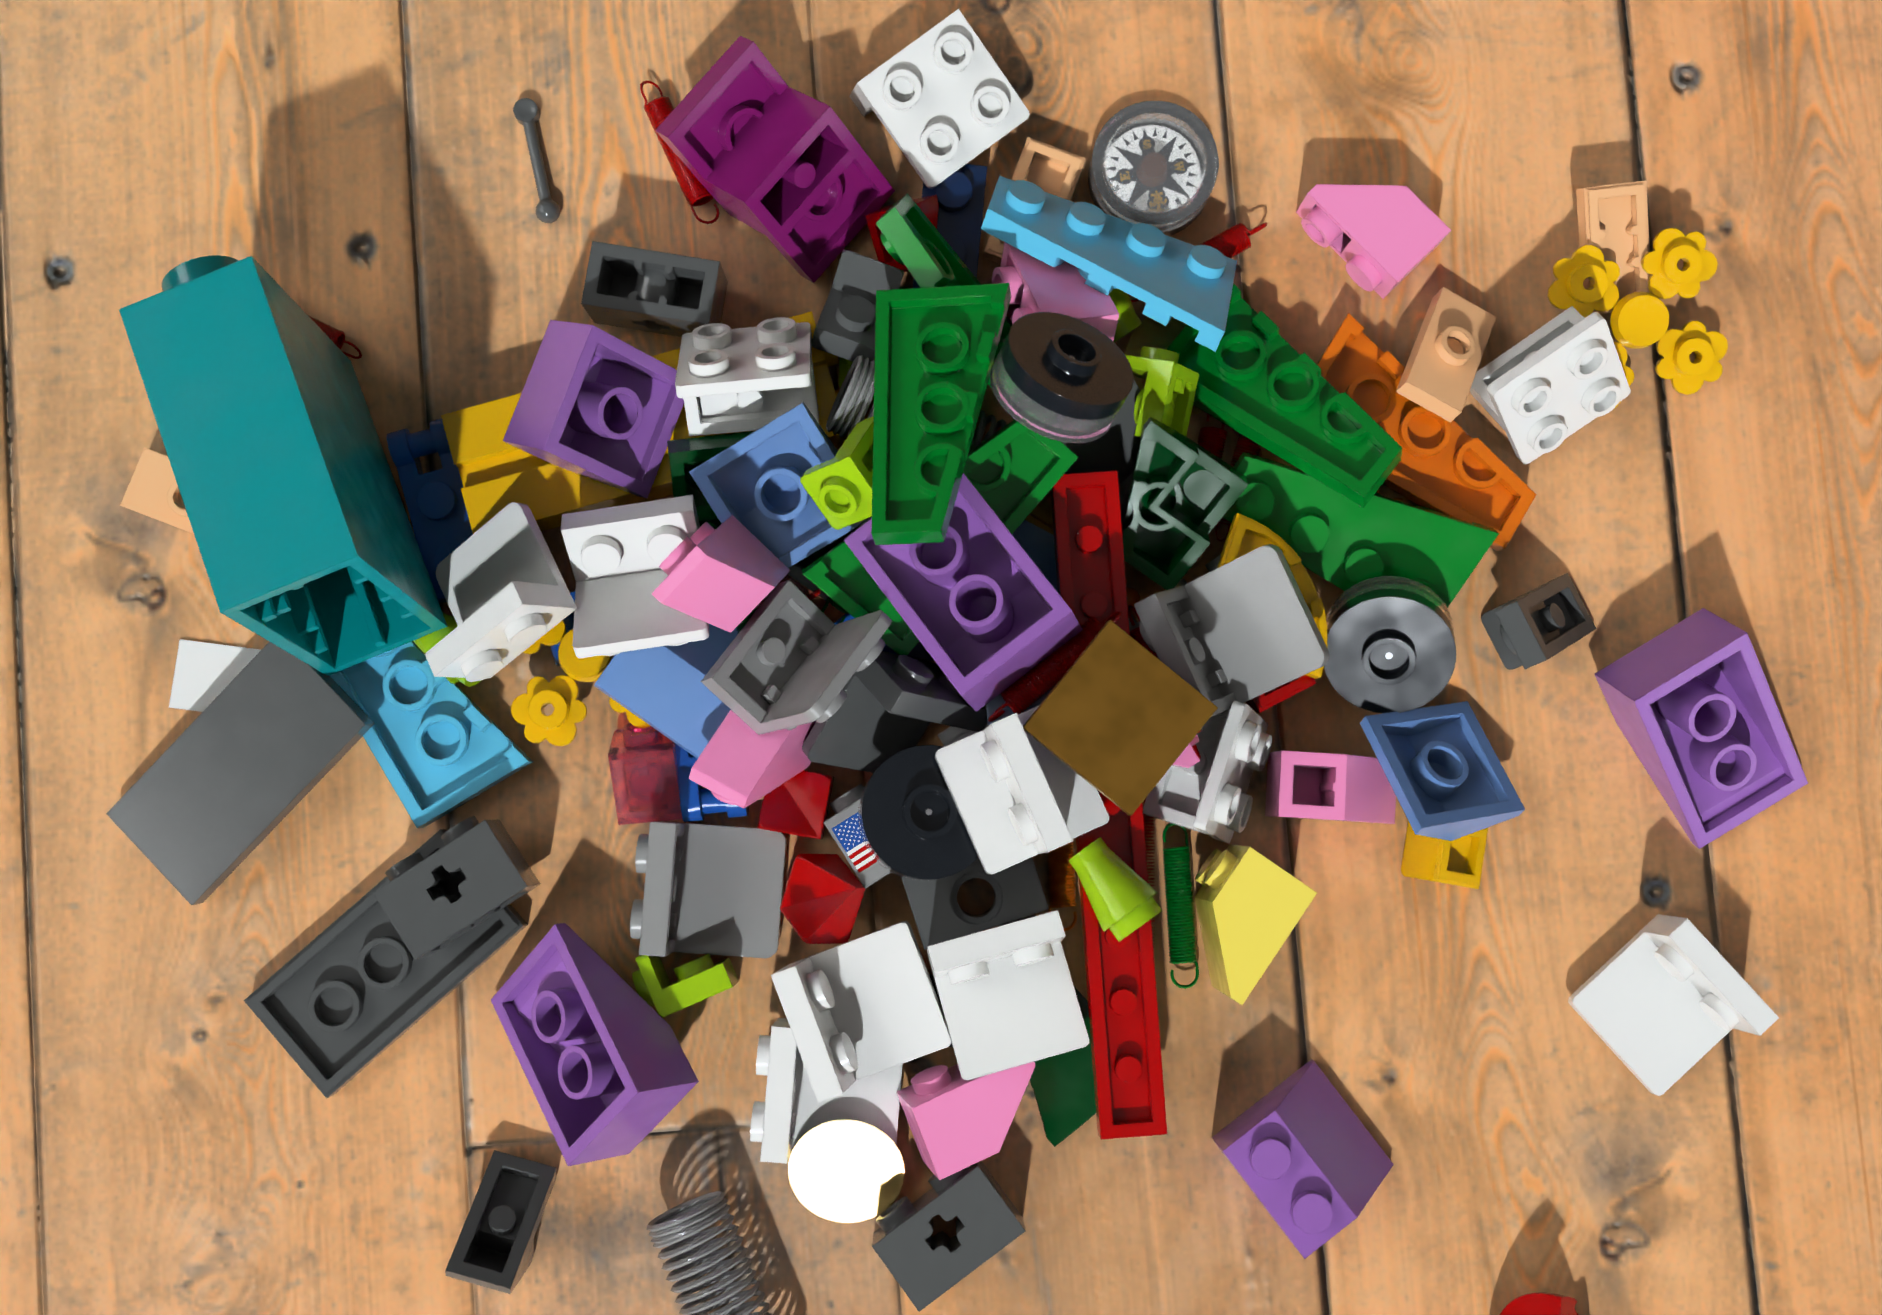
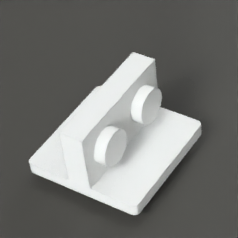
M1573 306L1478 370L1470 388L1471 395L1506 432L1516 457L1524 465L1531 463L1545 453L1555 450L1567 437L1595 418L1612 411L1631 392L1606 320L1598 312H1593L1584 318Z
M776 317L760 322L757 327L731 329L726 324L711 323L695 328L692 333L683 334L675 388L677 397L684 400L689 436L758 430L802 402L805 403L819 423L810 323H796L791 318Z
M1235 700L1229 710L1210 717L1202 727V731L1197 734L1199 742L1196 746L1201 756L1200 761L1190 768L1171 766L1148 794L1143 813L1209 835L1216 840L1229 844L1234 831L1241 833L1250 816L1253 798L1247 795L1246 792L1253 771L1261 772L1269 757L1272 735L1266 734L1268 723L1248 704Z
M1039 706L1017 715L1015 713L998 720L984 730L947 745L935 753V759L987 874H995L1035 855L1055 850L1073 842V838L1105 825L1109 821V815L1098 790L1024 731L1023 725Z

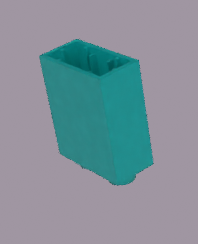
M220 255L191 259L174 267L165 275L161 285L163 292L119 309L220 613L327 676L448 627L351 360L252 256L240 261L232 257Z

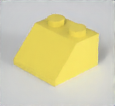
M1230 844L1223 852L1216 848L1198 871L1195 880L1202 884V886L1195 895V903L1211 985L1243 1005L1317 892L1253 848Z

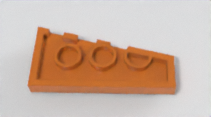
M1348 313L1317 365L1321 368V376L1339 393L1346 392L1402 447L1401 461L1387 477L1383 485L1419 506L1442 512L1446 516L1462 521L1474 522L1494 528L1499 534L1490 548L1497 552L1505 549L1537 494L1479 438L1473 439L1454 420L1448 422L1396 393L1405 367L1388 350L1384 353L1362 332L1365 328Z

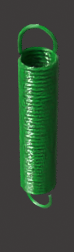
M1169 823L1163 831L1164 842L1167 841L1166 832L1168 828L1175 824ZM1180 826L1185 834L1186 846L1163 848L1162 851L1164 852L1162 854L1164 855L1162 857L1164 858L1162 860H1164L1163 870H1165L1163 872L1165 873L1163 876H1165L1164 882L1166 886L1164 892H1166L1165 898L1167 899L1169 963H1195L1196 967L1195 979L1189 985L1177 983L1174 979V970H1171L1170 976L1173 983L1179 988L1186 989L1196 984L1199 977L1198 959L1196 958L1195 914L1193 913L1192 869L1190 868L1191 853L1189 852L1190 846L1188 844L1187 830L1185 827Z

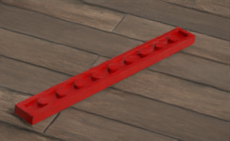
M1118 471L1064 474L1050 490L1058 593L1073 611L1080 626H1083L1085 621L1088 622L1090 617L1097 619L1104 626L1103 620L1113 613L1120 611L1122 616L1115 624L1130 635ZM1118 615L1111 618L1110 620L1113 621ZM1099 792L1109 815V821L1105 825L1076 837L1077 853L1101 837L1112 852L1148 883L1143 803L1130 816ZM1079 879L1098 1135L1101 1140L1167 1134L1151 920L1118 942L1110 929L1103 932Z

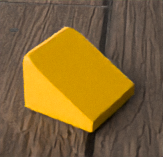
M1408 821L1401 874L1410 878L1479 889L1488 828L1453 841L1415 835Z

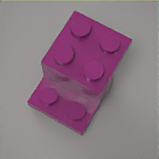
M743 36L737 38L655 130L729 215L767 236L794 269L812 283L821 276L866 225L865 215L879 210L895 192L829 105L789 87L754 41Z

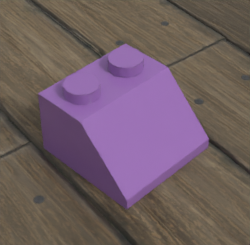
M550 320L503 441L555 466L636 496L648 498L667 449V441H670L684 405L683 398H678L676 394L675 380L677 370L594 325Z
M1312 1059L1212 1137L1222 1153L1304 1259L1359 1216L1394 1165Z

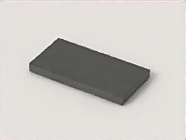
M268 642L106 814L191 905L203 903L375 723L330 676L323 674L273 643Z
M440 829L414 853L420 852L425 859L444 847L445 843L441 839V835L447 830ZM462 871L450 872L451 880L443 889L447 895L460 893L458 886L467 878ZM386 876L249 995L244 1002L322 1094L329 1098L336 1094L528 925L511 904L435 954L414 960L373 895V892L390 882Z

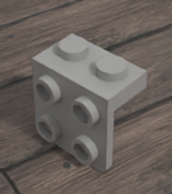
M1273 544L1261 546L1183 586L1155 593L1134 604L1140 617V632L1146 645L1157 654L1160 661L1218 707L1212 716L1229 710L1234 700L1244 703L1325 666L1329 660V651L1284 554L1278 546Z
M790 580L779 583L771 591L700 682L758 735L782 729L792 730L798 725L814 721L823 723L833 716L846 700L847 692L843 688L853 674L867 668L880 655L885 646V642L881 637L890 626L892 620L882 610L834 624Z
M663 821L650 822L649 834H640L638 837L635 859L636 872L645 873L643 900L634 899L630 918V937L640 939L639 955L666 957L673 952L752 958L772 957L779 947L780 906L783 897L787 845L785 835L781 832L759 828Z

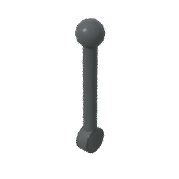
M522 98L515 103L513 113L517 121L524 127L539 197L536 215L544 223H553L560 216V207L551 198L536 129V123L540 118V111L533 100Z

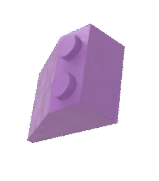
M964 473L944 542L875 545L871 534L872 518L844 539L845 543L955 689L976 712L1083 631L1070 607Z
M1702 608L1594 674L1618 727L1688 838L1697 848L1704 847L1808 784L1748 633L1705 608Z
M566 923L555 924L491 999L567 1166L629 1154L699 1082L671 1026Z

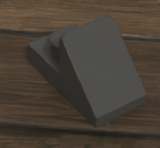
M844 249L831 290L814 331L812 347L852 362L859 355H863L864 358L868 357L870 361L874 360L876 290L899 289L904 271Z
M1568 573L1484 613L1481 617L1482 623L1497 653L1508 670H1513L1520 666L1527 669L1544 662L1596 629Z
M494 1150L446 1267V1276L511 1294L534 1257V1236L556 1181L557 1168Z

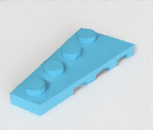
M999 175L981 230L1052 267L1059 266L1065 261L1077 267L1080 275L1086 280V285L1107 296L1113 289H1120L1146 303L1142 312L1145 316L1167 326L1172 317L1199 331L1195 342L1216 352L1225 333L1237 260L1224 256L1219 250L1211 246H1195L1167 236L1152 225L1145 223L1134 224L1111 216L1091 203L1072 202L1044 192L1041 187L1025 180L1014 181Z
M413 641L329 675L375 723L363 737L417 828H425L533 763L456 684L450 683L446 677H434L424 653Z

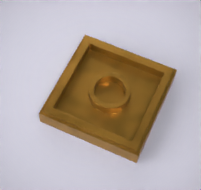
M1109 620L1026 721L1023 728L1024 731L1127 815L1132 816L1218 707L1114 622Z

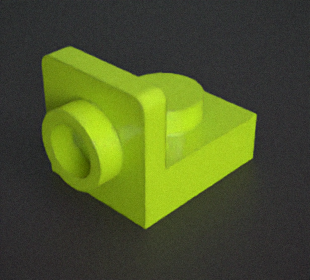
M1144 346L1141 347L1140 357L1125 355L1132 367L1133 375L1146 379L1145 387L1137 395L1134 405V420L1137 424L1134 436L1141 438L1143 425L1150 416L1184 436L1187 435L1199 373L1178 364L1180 354L1166 349Z
M874 416L855 425L834 458L807 469L800 478L801 484L834 529L839 530L872 517Z
M709 953L674 968L673 970L678 980L670 983L660 956H637L635 959L639 970L632 973L638 995L651 1007L655 1006L657 1013L662 1018L730 989L739 982L730 958L714 964Z

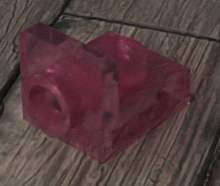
M629 723L622 729L615 730L608 759L618 825L683 819L680 807L675 743L651 726L648 728H638Z

